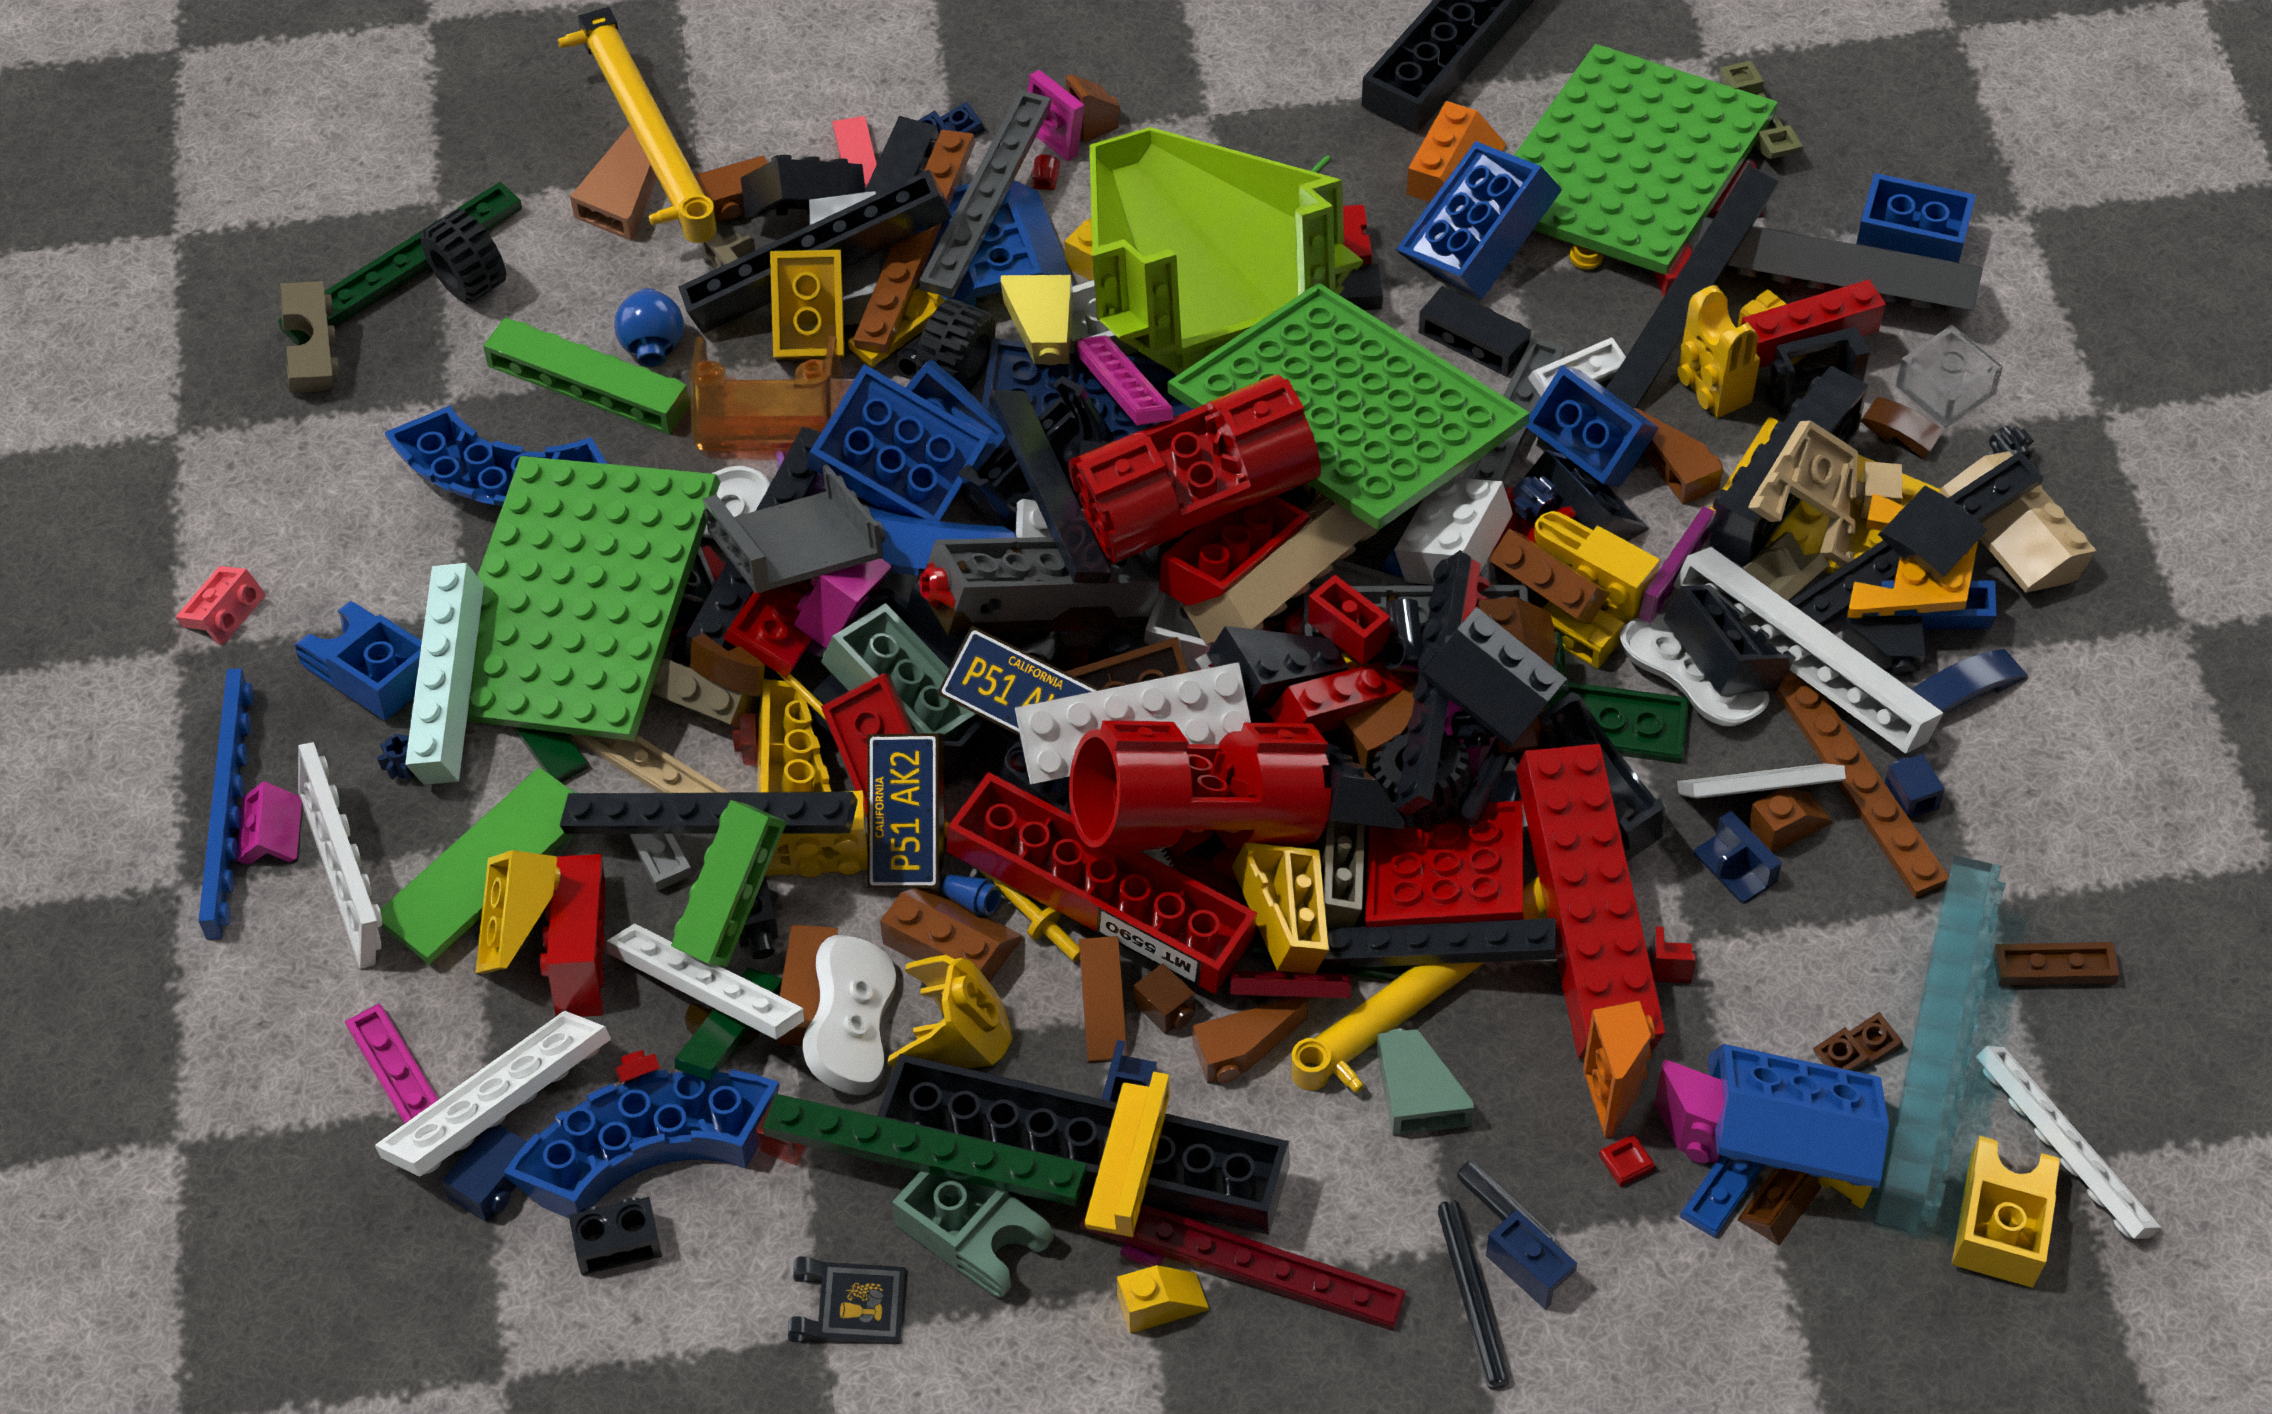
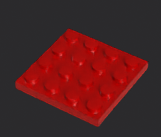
M1523 801L1488 803L1478 825L1475 827L1462 824L1459 821V816L1448 818V822L1442 825L1435 823L1431 824L1432 827L1423 828V825H1417L1415 828L1407 827L1406 822L1404 830L1369 825L1366 928L1413 924L1524 920Z

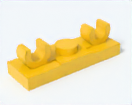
M918 288L911 297L889 353L857 349L854 345V337L848 340L849 349L860 357V361L870 368L875 367V365L889 357L896 349L901 348L919 333L923 332L932 314L946 299L941 295Z

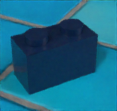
M499 1124L487 1128L442 1180L448 1199L485 1222L493 1213L498 1214L503 1211L509 1202L510 1193L516 1187L504 1176L503 1172L527 1141Z

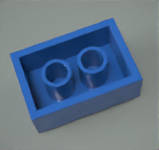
M1874 173L1856 244L1959 263L1976 194Z
M1561 365L1529 415V424L1525 426L1602 484L1620 487L1659 429L1658 426L1581 370Z

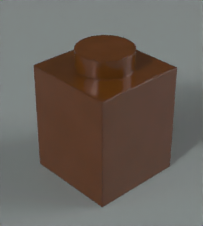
M1162 963L1134 985V1005L1166 1035L1173 1028L1181 1029L1191 1021L1195 1012V993Z

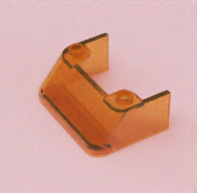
M829 336L825 360H808L797 367L794 379L726 380L723 365L715 361H708L704 337H697L690 369L691 432L694 445L703 451H782L791 448L802 426L822 433L839 405L843 375L836 336Z

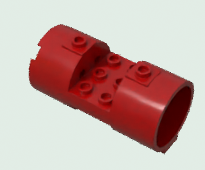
M1274 374L1209 401L1205 405L1173 417V420L1164 421L1145 430L1137 431L1072 458L1068 463L1074 490L1076 492L1082 491L1079 493L1084 508L1082 512L1099 548L1106 559L1111 558L1112 564L1180 537L1190 529L1245 506H1254L1318 479L1321 476L1319 453L1311 428L1304 414V407L1288 378L1284 380L1279 374Z
M1103 720L1101 729H1092L1084 734L1073 756L1069 779V800L1073 823L1081 840L1091 848H1123L1133 852H1139L1143 849L1168 848L1180 839L1184 830L1194 833L1214 830L1228 849L1240 852L1245 842L1304 848V845L1307 843H1315L1319 839L1329 816L1332 791L1331 788H1325L1323 767L1329 765L1325 754L1328 743L1313 724L1243 723L1241 731L1228 733L1219 744H1189V741L1175 722Z

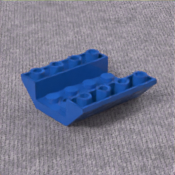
M1016 180L1012 182L953 299L977 308L976 297L1002 291L1001 275H1071L1037 190ZM970 183L957 187L949 206L952 217ZM951 219L942 223L936 240L931 249V252L926 261V264L924 266V270L926 269ZM997 257H1003L1007 261L995 263L992 260ZM1071 275L1072 287H1073V286H1075V283H1074L1073 278H1072V275Z
M1722 1044L1709 1054V1075L1721 1079L1724 1105L1715 1128L1717 1154L1732 1160H1747L1766 1164L1775 1169L1785 1168L1805 1172L1813 1177L1824 1176L1847 1181L1856 1186L1867 1185L1879 1188L1889 1129L1881 1077Z

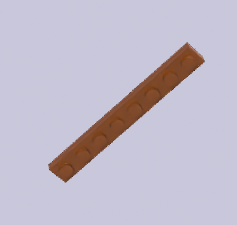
M941 130L924 170L931 171L944 194L948 207L976 143L974 135L971 133ZM942 223L892 246L853 338L855 348L889 353Z
M1789 670L1778 690L1774 692L1822 763L1845 766L1846 779L1836 782L1913 897L1917 898L1947 886L1950 877L1825 695Z

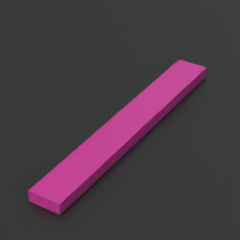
M1109 336L1080 338L1074 341L1076 355L1136 425L1173 420L1171 405Z

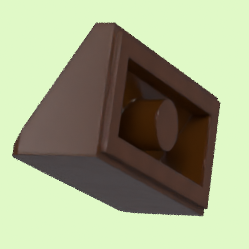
M1785 1168L1774 1169L1737 1220L1780 1246L1820 1191L1821 1185L1817 1177H1813L1805 1172Z

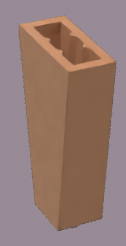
M630 125L571 194L570 199L574 218L631 241L635 237L657 176Z

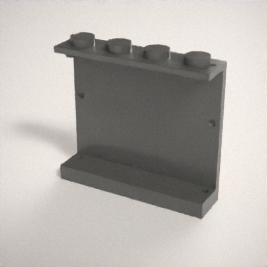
M828 465L822 466L826 492L734 517L717 495L703 498L708 532L756 594L883 558L881 543L885 542L886 536L881 522L874 520L869 508L866 505L862 506L858 501L856 493L853 490L850 491L845 486L843 478L837 476Z

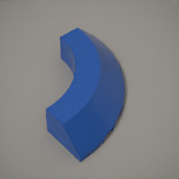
M451 406L384 432L385 437L396 453L425 479L459 496L503 506L520 456L607 464L592 437L565 445L546 447L545 452L524 451L523 446L510 445L499 441L494 443L488 442L479 437L477 431L468 426Z
M862 504V506L866 505L869 508L871 516L875 521H880L884 528L886 537L885 542L881 543L883 558L881 559L892 566L891 569L895 573L919 576L920 569H926L935 540L1016 538L1015 533L1004 526L970 525L919 519L886 512L867 504Z
M667 1069L639 1076L638 1080L627 1082L617 1087H614V1084H610L587 1095L586 1101L578 1104L567 1113L563 1110L555 1115L556 1120L539 1135L535 1133L518 1151L503 1173L508 1180L542 1208L569 1218L568 1215L579 1213L587 1207H594L604 1195L624 1180L654 1166L683 1160H711L733 1164L746 1169L765 1137L763 1125L775 1095L778 1094L780 1084L778 1081L732 1069H730V1073L717 1072L711 1081L685 1072L669 1073Z

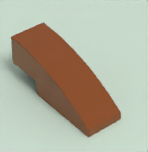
M1118 936L1079 939L1088 1063L1111 1062L1117 1040L1125 1041L1126 1044Z

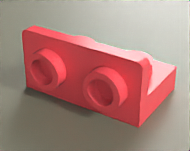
M219 566L175 618L183 628L206 630L217 644L224 645L265 597V592L247 569Z

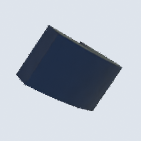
M967 101L941 117L934 110L918 120L937 126L938 134H940L941 130L971 133L973 135L985 131L981 120Z

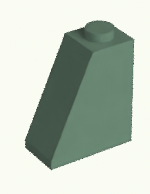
M1393 1029L1386 1033L1378 1034L1377 1057L1392 1136L1472 1126L1474 1112L1472 1099L1418 1029L1407 1031L1404 1029Z

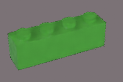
M730 800L728 807L720 816L719 829L713 844L708 847L705 853L704 866L699 878L690 889V900L683 917L678 920L675 926L672 947L708 964L728 967L787 823L786 821L751 805Z

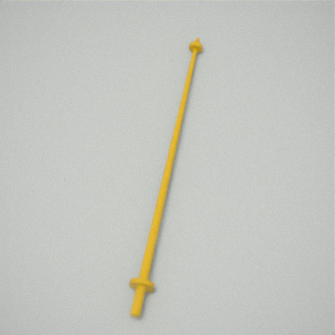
M778 673L826 720L821 708L823 704L791 674L786 678ZM944 819V837L947 839V827L950 823ZM978 869L987 879H991L994 885L999 886L1001 892L1032 922L1027 930V934L1033 940H1038L1045 934L1073 962L1080 958L1079 945L1056 924L1061 914L1059 911L1051 907L1042 911L1023 892Z

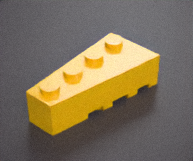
M764 679L763 694H761L759 703L757 792H831L830 778L827 768L823 765L821 759L820 745L812 729V718L807 702L786 681Z

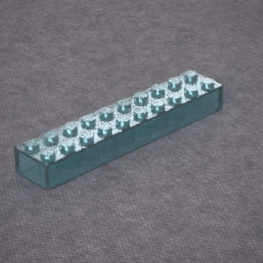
M1957 855L1953 857L1933 937L1873 1224L1875 1228L1922 1239L1926 1226L1934 1228L1938 1208L1941 1207L1945 1191L1944 1177L1945 1173L1948 1172L1953 1149L1950 1147L1958 1125L1959 1114L1957 1112L1959 1104L1962 1102L1966 1080H1964L1965 1072L1968 1070L1973 1050L1971 1042L1976 1032L1980 1014L1977 1012L1978 1006L1982 1001L1986 984L1984 979L1985 971L1988 969L1993 947H1990L1991 941L1994 938L1999 919L1997 914L1998 905L2000 906L2005 888V883L1998 881L2001 870L2000 865Z

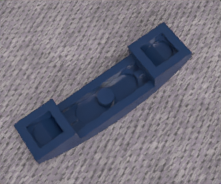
M2005 649L1993 650L1957 662L1929 677L1911 690L1942 711L1944 715L1993 689L1998 693L2026 679L2028 675Z

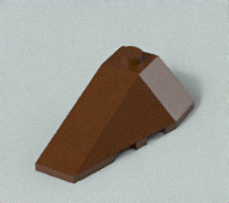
M1518 597L1479 600L1478 608L1553 667L1557 643L1550 612ZM1538 716L1511 748L1496 737L1499 754L1537 750L1541 732Z

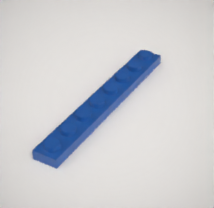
M242 668L227 669L198 920L206 940L222 939L223 926L230 924L231 917L230 906L226 902L227 893H232L234 890V876L232 870L229 869L230 861H236L237 842L233 838L234 829H239L241 818L240 809L236 806L237 798L244 795L243 776L240 775V768L247 765L248 759L247 748L243 744L244 736L250 735L251 721L247 713V705H253L254 703L252 683H247Z

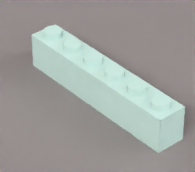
M467 563L432 566L405 763L424 785L459 782L484 588L482 581Z

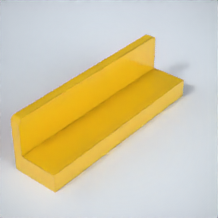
M1153 1072L1149 1087L1130 1083L1122 1085L1085 1218L1086 1228L1133 1237L1171 1096L1169 1074Z

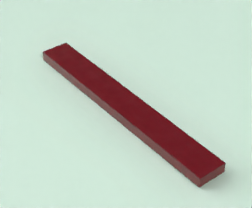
M1090 1196L1080 1222V1229L1348 1318L1394 1331L1407 1290L1143 1203L1133 1237L1088 1229L1085 1227V1218L1091 1200Z

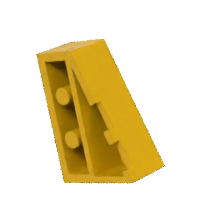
M1245 842L1232 865V870L1249 908L1258 913L1256 924L1277 971L1315 974L1329 950L1319 850Z

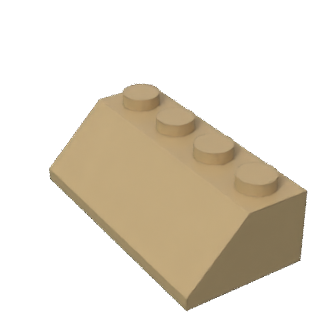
M2008 451L1983 456L1944 485L1940 490V494L1949 498L2013 455ZM2041 485L1981 523L1988 530L1980 540L2025 593L2069 584L2078 580L2097 552L2087 540L2085 534L2076 528L2064 514L2063 509L2054 503Z

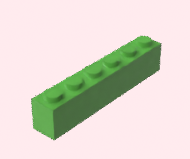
M504 317L483 345L487 365L492 369L670 435L690 406L687 384L682 383L680 380L668 378L652 372L646 367H638L622 361L614 355L603 354L584 344H576L561 338L557 334L541 331L525 322H517Z

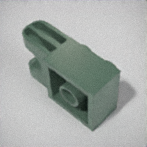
M920 1171L892 1202L895 1226L996 1297H1003L1011 1288L1009 1269L995 1255L1001 1247L1008 1244H1020L1035 1252L1045 1250L1054 1240L1049 1223L1005 1190Z

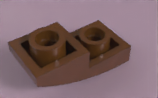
M1877 397L1861 418V423L1886 443L1895 436L1921 458H1924L1931 451L1944 431L1933 421L1913 409L1881 397Z
M704 633L692 638L690 668L728 689L752 696L763 694L765 664L757 657H754L741 646L727 651Z
M1878 1012L1850 1031L1844 1027L1815 1046L1813 1052L1823 1065L1859 1072L1897 1052L1904 1046L1902 1039L1882 1014Z

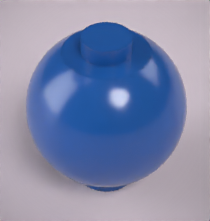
M645 288L627 297L619 306L614 320L615 335L622 348L630 355L636 357L640 365L656 367L662 365L666 361L665 356L673 352L679 345L684 332V318L679 306L673 299L654 289Z

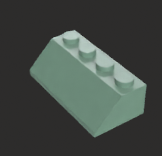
M886 603L832 636L821 661L848 691L883 673L890 674L915 734L943 733L944 741H956L979 717V715L937 694L949 668Z

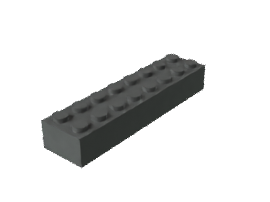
M1704 218L1700 240L1714 218ZM1759 226L1751 227L1728 264L1729 266L1737 267L1736 274L1757 277L1759 271L1772 273L1771 280L1791 283L1793 277L1806 280L1805 286L1826 290L1827 284L1838 285L1842 288L1870 279L1883 301L1895 303L1897 296L1910 299V306L1930 309L1931 303L1944 305V312L1965 315L1966 309L1974 310L1983 268L1980 266Z

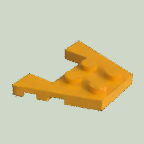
M1873 493L1866 528L1882 531L1904 506ZM1978 541L1938 582L1912 556H1909L1905 561L1900 557L1893 589L1854 582L1847 617L1861 618L1862 613L1879 612L1880 616L1894 615L1895 611L1911 609H1916L1917 613L1965 610Z

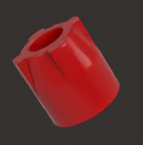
M1048 154L1035 157L1032 168L1034 189L1055 190L1060 170V161L1056 157Z

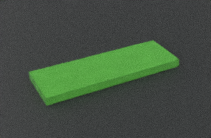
M538 767L380 909L382 928L430 965L481 918L489 857L511 850L550 855L572 835L565 834L559 825L568 793L574 792L541 767Z

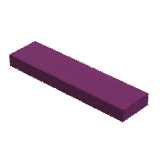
M1704 506L1701 508L1644 591L1639 619L1648 623L1654 621L1676 587L1673 585L1687 556L1701 551L1709 540L1711 532L1708 529L1715 516L1714 510Z

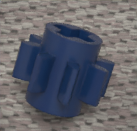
M1530 476L1523 478L1512 492L1513 503L1516 505L1514 511L1524 520L1530 517L1535 520L1541 515L1553 511L1557 504V499L1555 498L1557 494L1553 492L1556 486L1544 476L1539 480L1535 476L1533 478Z
M394 734L385 743L380 744L383 755L377 757L381 770H387L391 780L396 777L409 780L410 777L414 776V773L405 765L409 736Z

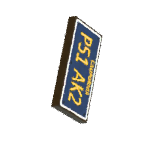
M971 626L937 694L1020 736L1015 712L1016 707L1099 691L1100 689Z
M943 733L867 734V888H942L944 881Z

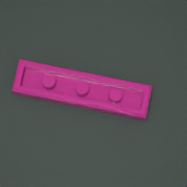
M380 1003L344 1021L404 1124L438 1101Z

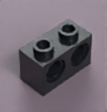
M631 1197L622 1200L619 1204L601 1208L587 1207L579 1213L568 1215L581 1275L662 1257L650 1197L641 1199ZM635 1225L643 1226L640 1230L635 1232L627 1231L630 1227ZM596 1234L603 1235L600 1239L596 1241L587 1240L589 1237Z

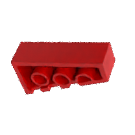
M602 854L557 857L556 867L560 869V882L558 888L553 891L552 899H550L545 907L547 923L550 922V925L543 926V945L547 953H541L540 956L542 977H549L555 1016H558L563 1011L580 1017L603 1016L600 988L604 987L602 954H604L605 949L603 924L605 923L606 877Z

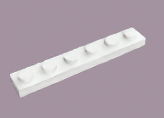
M635 923L607 940L608 954L774 1039H778L804 1021L802 1007L718 965L708 964L672 947L671 941Z
M1986 1046L1976 1056L1985 1067L1983 1069L1985 1076L1995 1085L2002 1086L2010 1096L2008 1101L2011 1106L2021 1115L2028 1116L2034 1123L2036 1135L2047 1145L2054 1146L2062 1156L2060 1159L2062 1165L2071 1174L2080 1176L2089 1187L2087 1189L2089 1196L2098 1205L2106 1207L2115 1217L2113 1220L2114 1224L2120 1232L2133 1239H2149L2162 1228L2005 1047Z

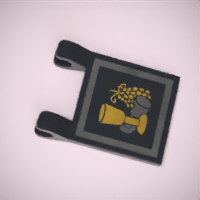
M804 1256L795 1258L793 1265L794 1281H821L818 1321L800 1316L791 1317L788 1321L789 1341L900 1344L905 1267L822 1262Z

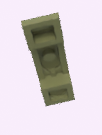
M1752 61L1720 67V76L1724 85L1765 97L1763 93L1764 81ZM1776 114L1766 129L1758 133V140L1754 145L1760 153L1770 159L1803 151V146L1790 125L1783 126Z

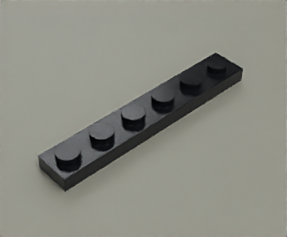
M1556 918L1413 924L1371 928H1327L1329 950L1320 966L1321 969L1557 959Z

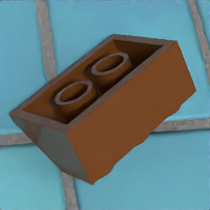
M914 888L901 892L880 920L884 945L915 961L941 955H948L953 959H967L982 972L989 983L1023 938V935L984 915H975L931 888Z

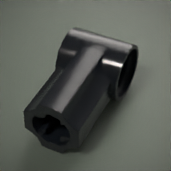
M1410 598L1394 599L1386 603V613L1390 616L1389 640L1385 643L1382 650V663L1387 669L1418 677V661L1422 655L1424 645L1421 640L1418 601Z

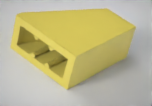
M1001 275L1004 304L1034 364H1070L1074 299L1071 275Z

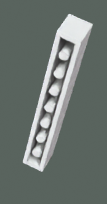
M1709 547L1687 556L1673 585L1674 587L1680 589L1681 586L1711 585L1744 613L1741 618L1742 621L1756 632L1761 628L1770 635L1767 642L1783 654L1784 651L1788 650L1796 657L1789 670L1905 754L1928 743L1943 715L1942 711L1714 548Z

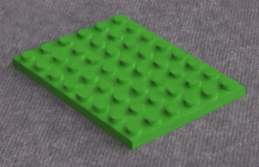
M1595 44L1514 154L1516 157L1542 166L1562 189L1533 230L1664 275L1665 273L1667 274L1684 246L1690 242L1703 223L1704 218L1707 217L1756 144L1758 133L1766 129L1777 113L1778 102Z
M1319 282L1168 381V393L1190 408L1195 409L1209 401L1274 374H1279L1284 380L1288 378L1304 407V414L1314 436L1321 463L1320 478L1306 484L1376 530L1386 526L1528 425L1530 415L1525 409Z
M520 456L478 573V578L484 584L467 721L635 741L707 525L703 498L717 495L721 483L718 476L710 473Z

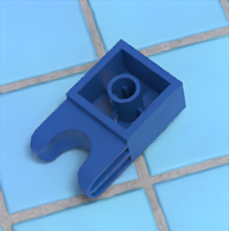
M349 601L337 610L340 614L344 634L333 639H322L312 634H307L294 644L300 663L307 670L386 721L415 696L422 641L381 614L375 616L355 602Z

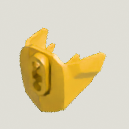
M941 955L906 964L905 972L928 986L921 988L920 994L931 997L936 1002L944 1019L935 1024L914 1027L913 1033L916 1035L917 1040L891 1054L888 1058L889 1066L895 1068L899 1054L966 1069L991 1066L1003 1057L1012 1041L1007 1013L1002 1000L993 986L971 961L964 958L953 959L948 955Z

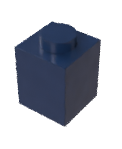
M1923 754L1910 759L1907 757L1898 759L1888 767L1885 784L1909 819L1940 808L1945 788Z

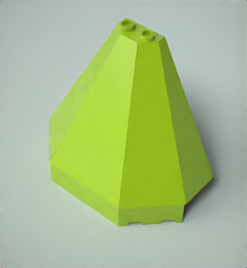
M1152 127L1089 145L1092 259L1097 320L1120 340L1135 347L1141 353L1167 367L1176 375H1179L1318 282L1339 295L1344 289L1341 284L1352 269L1358 270L1363 263L1360 257L1343 245L1344 223L1341 179Z

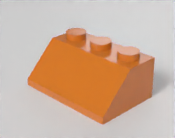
M1445 101L1408 168L1407 195L1431 202L1475 141L1500 151L1505 150L1506 143L1477 110Z
M1640 1001L1592 1010L1583 1072L1605 1138L1613 1137L1638 1099L1643 1080L1647 1079L1646 1060L1651 1059L1650 1040L1655 1038V1029L1651 1016L1644 1015Z

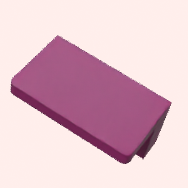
M265 781L242 797L236 861L243 864H252L266 853L287 862L296 860L302 807L301 797Z

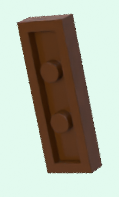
M2113 942L1995 944L1993 950L1998 986L2116 984L2119 978Z

